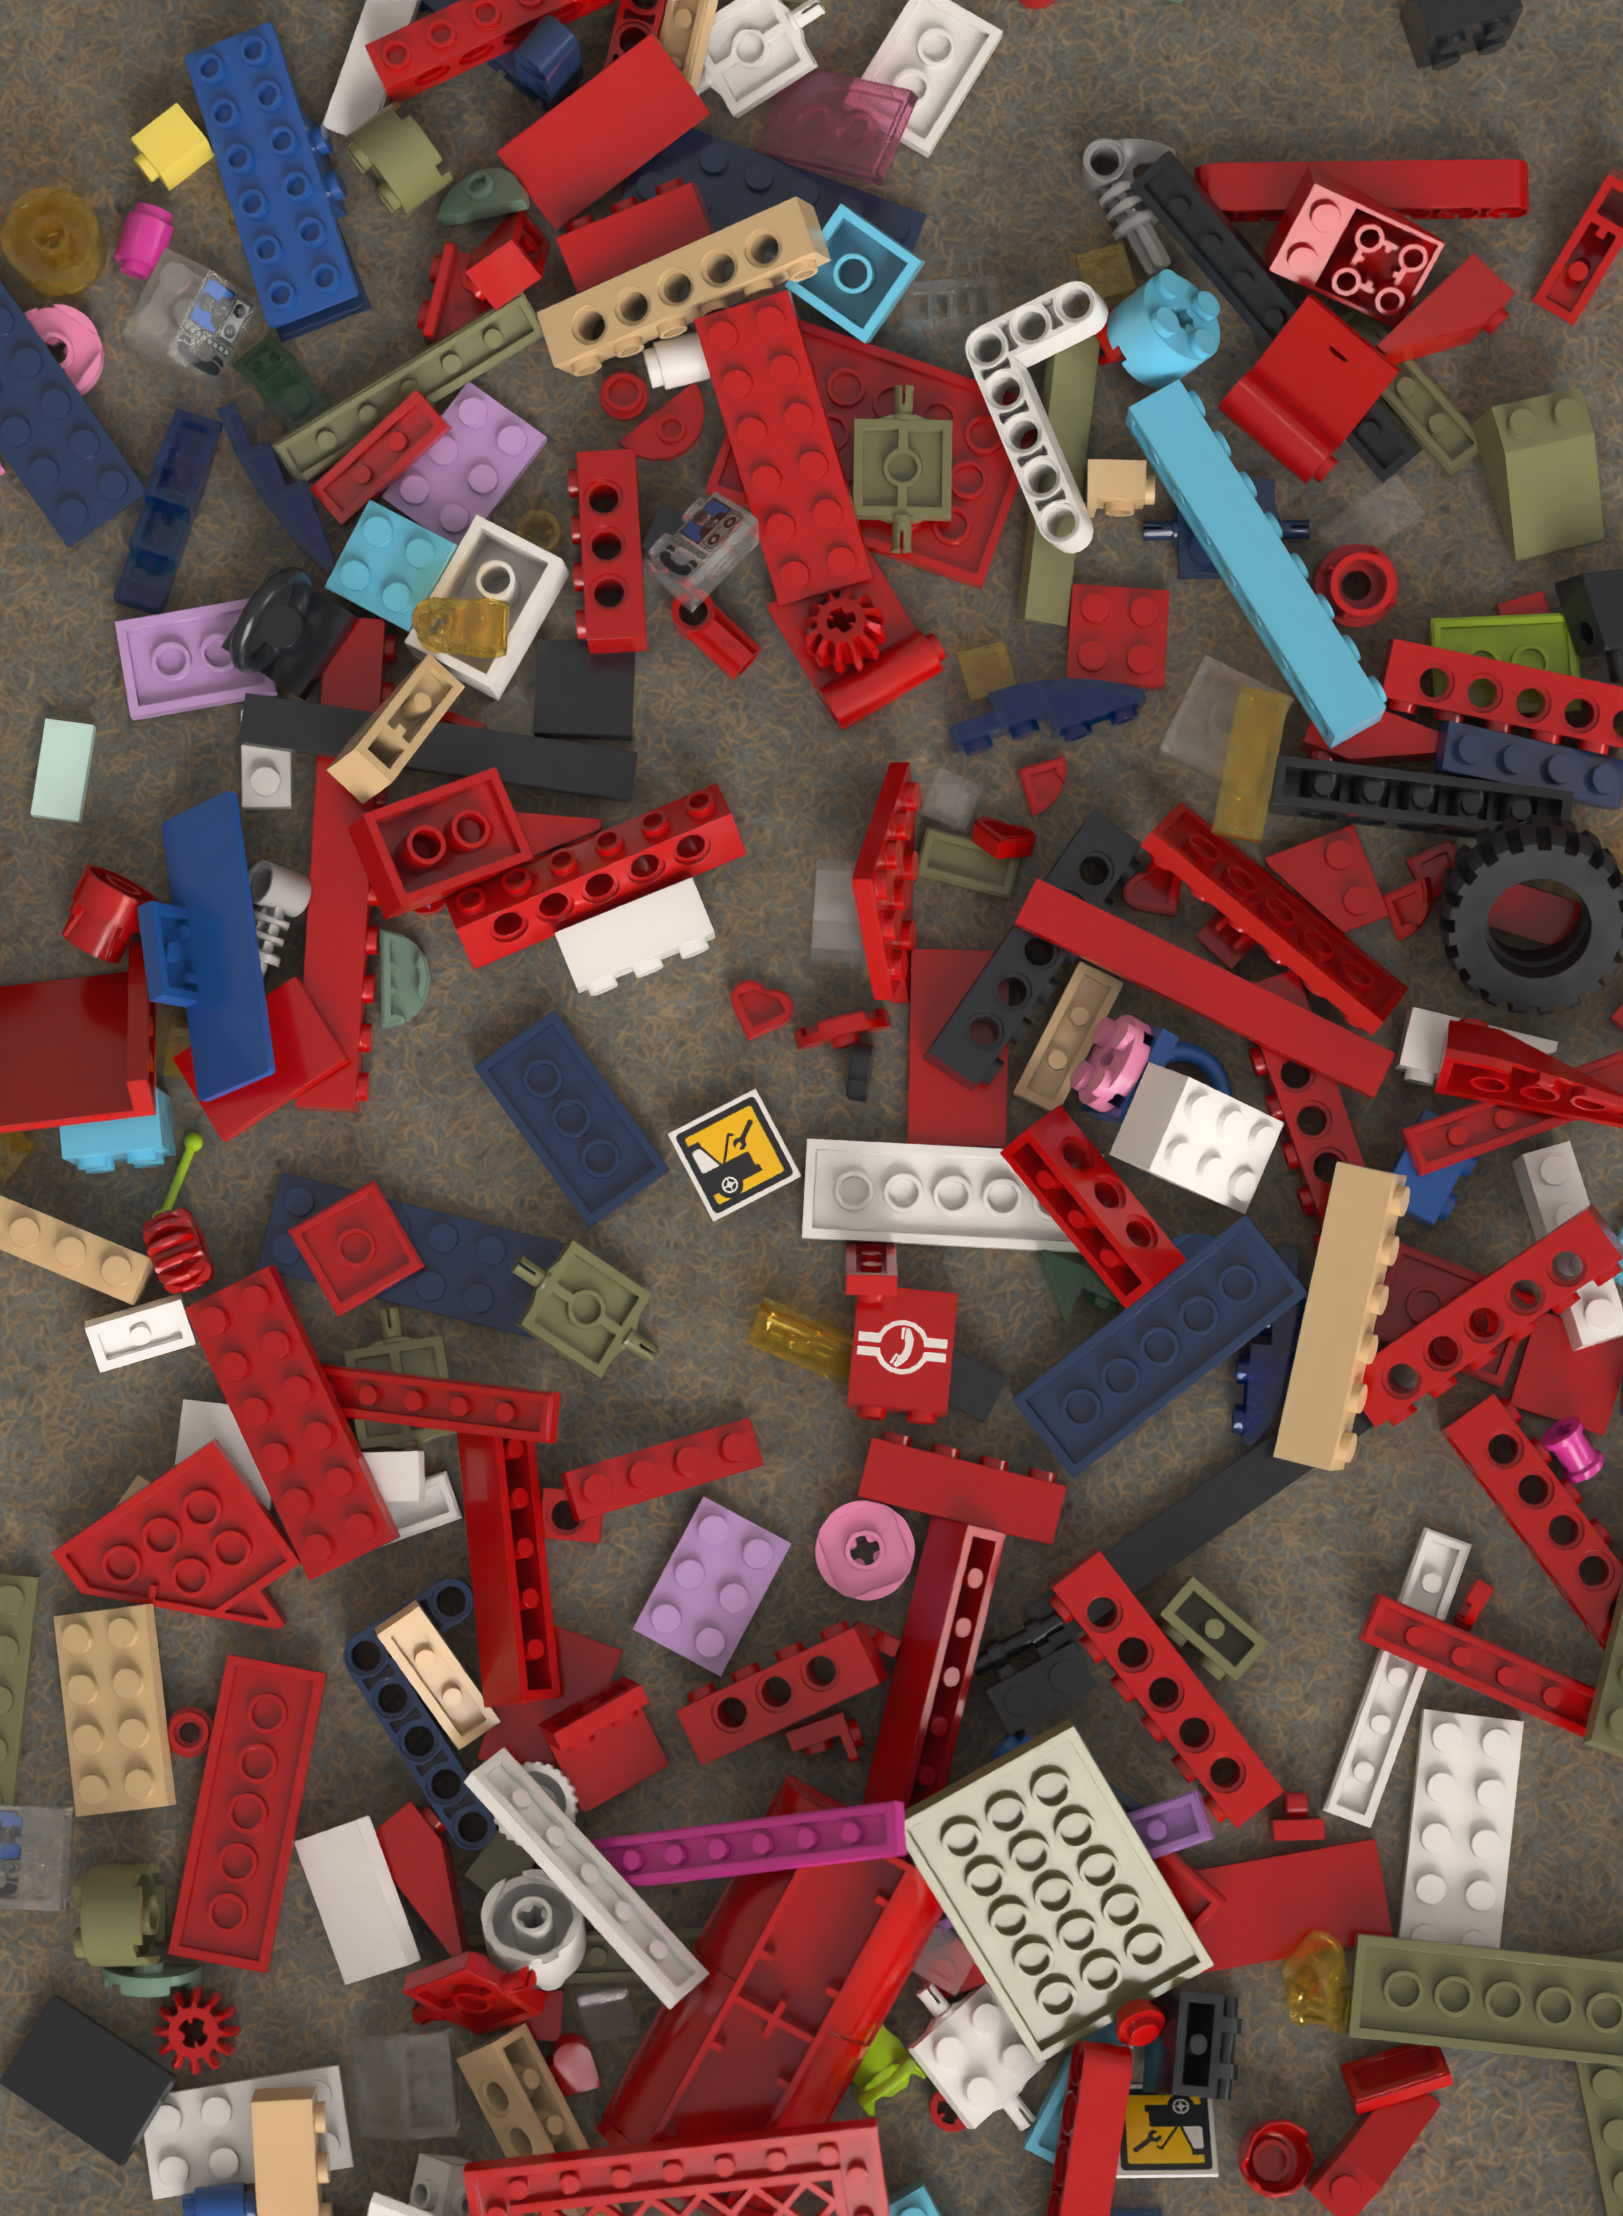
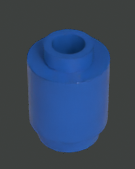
M244 2182L195 2187L194 2193H187L182 2196L183 2216H257L255 2191L246 2192Z

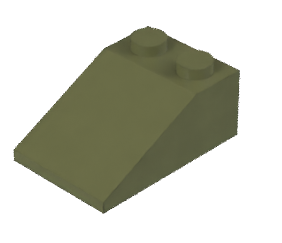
M1581 387L1490 407L1471 424L1512 563L1604 540L1595 433Z

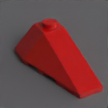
M1463 1018L1459 1021L1449 1020L1442 1046L1435 1093L1623 1128L1622 1093L1500 1029L1488 1027L1481 1020L1473 1018Z

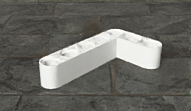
M1081 281L1065 283L979 326L970 333L965 345L967 359L1038 529L1048 542L1065 553H1076L1086 548L1092 540L1093 525L1027 368L1095 335L1106 324L1108 318L1106 303L1089 285ZM1089 299L1090 307L1087 313L1082 317L1072 318V309L1075 304L1081 300ZM1045 321L1046 327L1042 336L1035 340H1028V332L1031 326L1037 322ZM1001 343L1002 349L998 358L991 362H985L986 350L992 344ZM1019 386L1020 393L1017 400L1011 405L1003 406L1002 399L1005 392L1011 387ZM1037 429L1038 439L1036 443L1028 449H1021L1020 443L1023 435L1029 430ZM1049 473H1056L1057 479L1053 489L1046 493H1039L1038 487L1042 477ZM1074 516L1075 526L1072 532L1067 536L1058 537L1057 527L1060 521L1066 517Z

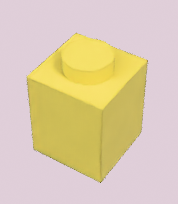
M175 103L131 138L139 153L133 159L139 169L151 183L159 178L169 191L215 156L207 138L178 103Z

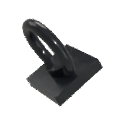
M274 564L260 587L246 604L237 623L221 647L230 653L231 661L239 671L244 673L259 671L306 701L358 617L314 590L309 575L299 567L281 569Z

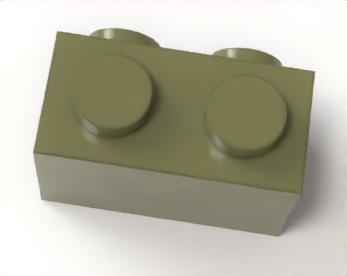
M1187 1576L1155 1613L1164 1621L1159 1627L1160 1630L1180 1648L1188 1642L1202 1655L1196 1662L1218 1681L1224 1675L1233 1681H1237L1269 1644L1267 1640L1193 1576Z

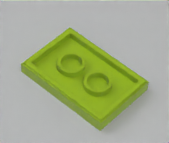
M1563 613L1432 618L1428 620L1429 646L1580 678L1579 656L1576 655ZM1430 668L1431 695L1433 697L1443 689L1444 678L1440 671ZM1479 678L1470 684L1468 698L1473 705L1481 707L1486 705L1491 699L1492 689L1485 679ZM1528 688L1518 695L1516 707L1520 714L1536 713L1539 709L1540 699L1534 690ZM1574 699L1569 702L1565 712L1581 711V700ZM1432 708L1433 718H1434L1435 710H1436V709H1434V708Z

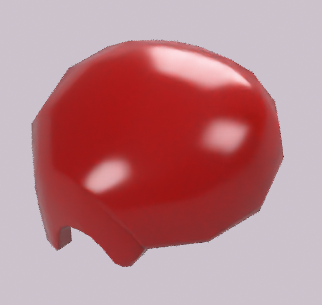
M1278 2118L1261 2120L1244 2133L1238 2145L1237 2161L1242 2177L1251 2190L1269 2198L1291 2196L1307 2182L1312 2164L1315 2161V2155L1307 2137L1308 2131L1304 2127L1287 2119Z

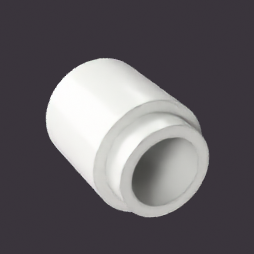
M697 331L653 342V348L643 350L652 388L664 386L665 390L710 379V373Z

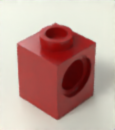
M543 1488L541 1507L545 1539L601 1543L604 1514L582 1520L573 1529L563 1530L554 1521V1510L559 1503L567 1501L565 1490Z

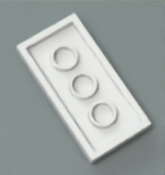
M334 2064L170 2091L144 2133L153 2200L194 2193L195 2187L244 2182L245 2185L255 2183L250 2104L255 2089L317 2086V2102L326 2101L328 2120L327 2132L319 2133L320 2152H329L330 2171L354 2167L355 2160L341 2065Z

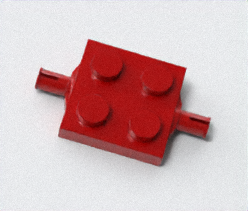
M471 1951L407 1974L402 1993L421 2003L415 2005L412 2009V2018L416 2024L420 2022L419 2026H424L436 2020H446L460 2025L478 2036L541 2015L546 1995L533 1988L537 1982V1975L533 1968L529 1970V1966H524L513 1972H505L491 1964L487 1956Z

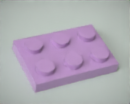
M471 382L465 384L442 415L452 426V429L392 483L382 495V500L406 518L455 543L457 546L460 545L476 514L486 520L491 518L548 441L545 435Z
M250 598L115 622L129 712L133 721L243 702L245 693L264 696L278 695L276 682L259 671L255 673L239 671L233 665L230 653L221 647L237 623Z
M703 1496L633 1630L721 1677L791 1543Z

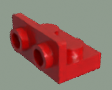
M447 241L443 255H434L429 275V282L435 284L431 301L423 300L418 316L417 328L423 330L427 346L492 307L487 299L480 300L467 283L465 271L471 254L458 251L455 243Z

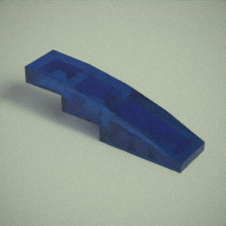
M235 402L217 408L216 410L236 456L267 509L298 549L329 578L336 565V561L305 479L287 485L270 441L252 447L242 416Z
M176 408L143 492L145 502L128 543L130 553L113 594L115 603L153 615L163 613L206 488L223 429L222 422Z

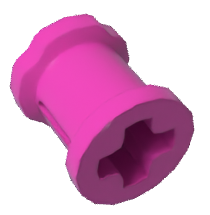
M1568 1417L1556 1422L1546 1430L1541 1438L1542 1445L1547 1451H1553L1564 1467L1563 1476L1573 1484L1594 1476L1603 1467V1462L1605 1461L1602 1452L1599 1449H1593L1582 1433L1584 1425L1578 1417Z

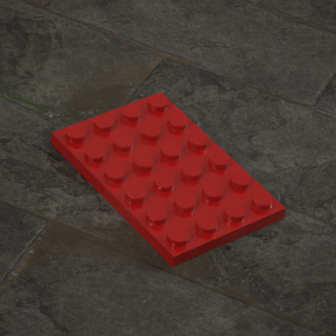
M799 319L852 500L854 419H880L894 414V386L902 385V404H905V385L914 386L913 415H918L928 420H953L951 521H921L912 524V552L903 554V535L901 534L900 554L891 552L892 524L881 520H859L868 550L982 590L1017 492L1019 481L977 380L869 343H864L861 340ZM1006 391L1002 399L1003 406L1014 403L1019 395ZM1037 429L1029 430L1023 435L1020 443L1021 449H1028L1033 446L1038 432ZM726 431L705 492L706 495L750 510Z

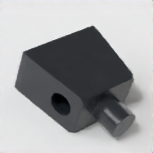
M1623 569L1582 573L1554 583L1576 655L1581 659L1606 656L1610 683L1623 682Z

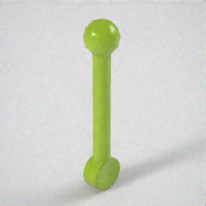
M192 1132L184 1138L186 1149L161 1210L153 1214L152 1218H155L156 1214L172 1210L195 1151L200 1150L203 1146V1138L200 1134Z

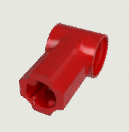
M693 588L684 590L672 602V621L678 635L689 640L731 680L734 681L742 675L761 653L762 648L716 607L711 597L704 591ZM697 605L704 608L707 612L706 619L699 625H687L680 618V614L686 607Z

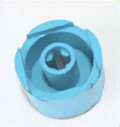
M1163 269L1111 311L1107 323L1108 339L1112 349L1119 345L1126 357V360L1121 364L1132 377L1149 387L1164 388L1176 380L1184 378L1217 351L1220 343V327L1216 316L1220 313V306L1217 299L1210 292L1200 291L1191 282L1178 276L1172 270Z

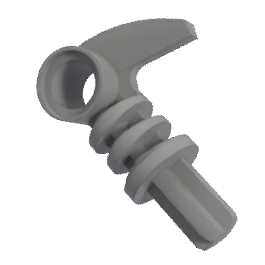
M1102 138L1095 140L1084 152L1080 171L1082 183L1089 191L1103 195L1099 199L1098 204L1102 209L1110 208V212L1106 216L1109 223H1118V226L1112 233L1116 242L1128 241L1145 274L1148 276L1156 275L1170 266L1171 259L1153 228L1159 219L1150 209L1143 210L1142 207L1145 203L1138 195L1134 194L1135 191L1130 185L1135 181L1133 170L1136 167L1152 165L1168 151H1171L1176 157V150L1165 144L1146 139L1128 138L1112 140ZM1098 159H1106L1114 164L1116 171L1110 175H1100L1092 169L1091 163Z
M266 860L257 862L248 870L252 903L256 904L253 912L263 978L268 965L279 967L281 959L279 955L272 953L274 945L283 947L285 939L279 937L278 933L280 929L288 930L290 922L283 920L284 915L296 917L301 914L308 905L312 890L311 881L306 875Z

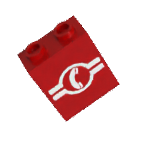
M897 1288V1296L886 1295V1301L868 1303L857 1300L847 1409L857 1410V1418L886 1420V1413L905 1414L907 1423L918 1425H936V1418H946L958 1293Z

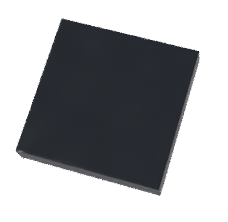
M538 639L534 737L632 741L636 652L589 654L587 641Z

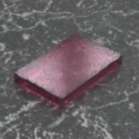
M815 68L778 92L754 151L788 164L881 186L918 97L910 89Z

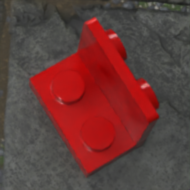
M625 1676L538 1724L558 1768L562 1770L564 1776L570 1778L571 1786L575 1787L576 1791L574 1793L578 1797L576 1804L582 1812L590 1811L668 1765V1760L642 1709V1706L649 1703L642 1685Z

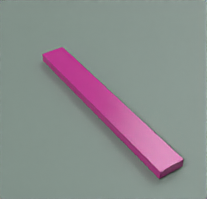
M898 1801L589 1840L632 1888L907 1855L904 1802Z

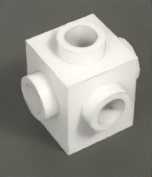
M419 2153L409 2205L436 2216H470L463 2169L465 2162L473 2161L455 2155Z

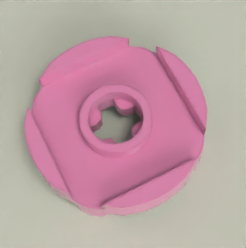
M53 304L54 307H45L40 310L34 308L25 312L46 345L55 348L59 343H62L66 346L63 351L66 358L60 365L81 395L86 394L96 384L104 366L105 348L94 324L79 310L62 304Z
M1123 1015L1115 1021L1109 1017L1101 1020L1093 1033L1092 1042L1094 1046L1088 1054L1086 1061H1082L1075 1068L1070 1079V1086L1078 1091L1079 1099L1082 1103L1104 1113L1115 1107L1108 1103V1101L1116 1093L1123 1097L1128 1095L1141 1076L1149 1058L1151 1047L1143 1043L1144 1034L1152 1035L1149 1025L1131 1015Z
M868 1500L850 1502L833 1511L820 1528L815 1546L817 1566L827 1584L843 1596L863 1601L883 1598L898 1589L911 1571L915 1555L914 1538L904 1518L887 1505ZM865 1535L868 1542L877 1541L879 1545V1551L873 1553L874 1563L870 1565H865L861 1558L853 1560L850 1550L857 1547L856 1538Z

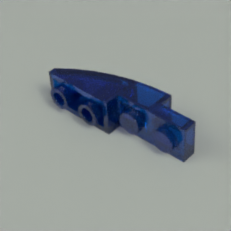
M1063 678L1022 683L988 692L986 703L990 713L948 727L946 736L953 754L964 750L967 757L990 750L994 747L992 740L1011 734L1012 740L1031 736L1040 731L1038 724L1042 722L1046 723L1051 739L1063 736L1065 742H1072L1092 734V725L1110 720L1111 726H1117L1139 717L1137 710L1144 707L1147 698L1143 689L1096 679Z
M1276 1247V1251L1297 1276L1299 1248ZM1307 1298L1300 1300L1259 1333V1336H1267V1345L1250 1344L1247 1345L1246 1355H1237L1235 1383L1244 1384L1242 1404L1233 1405L1231 1433L1240 1434L1239 1445H1253L1271 1424L1285 1402Z

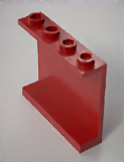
M142 941L129 942L128 972L0 987V1133L156 1115L157 1002L149 1001Z

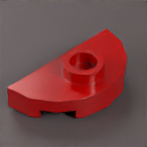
M692 383L618 441L619 446L623 449L635 448L637 459L642 458L649 461L664 460V462H669L688 453L700 439L705 421L704 400L696 383Z
M878 1008L867 1013L860 1010L820 1020L815 1026L801 1027L795 1031L794 1038L797 1050L831 1043L833 1050L852 1047L857 1042L862 1043L860 1035L891 1028L892 1026L888 1011L884 1008Z

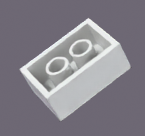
M476 514L405 640V644L414 657L422 660L424 656L430 653L456 679L499 701L566 582L569 572L563 560L558 556Z
M1149 1062L1109 1155L1203 1198L1245 1214L1284 1122L1195 1079Z

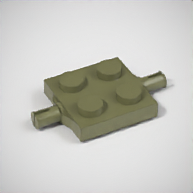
M896 385L893 387L894 414L880 419H854L853 503L858 520H881L892 524L891 552L900 554V535L902 534L903 554L912 552V524L921 521H951L953 420H928L918 415H913L914 386L905 385V404H902V385Z
M573 1240L565 1242L554 1262L545 1270L527 1259L523 1254L514 1261L518 1265H512L510 1272L533 1286L530 1301L515 1325L594 1378H602L613 1358L624 1349L642 1359L646 1364L654 1358L650 1353H657L659 1346L636 1332L639 1316L652 1296L646 1289Z
M399 1307L389 1308L391 1328L388 1310H378L383 1340H379L369 1347L344 1351L346 1366L450 1378L444 1336L438 1335L420 1339L402 1336ZM354 1419L358 1445L361 1450L388 1446L400 1449V1451H420V1445L433 1438L457 1434L455 1431Z

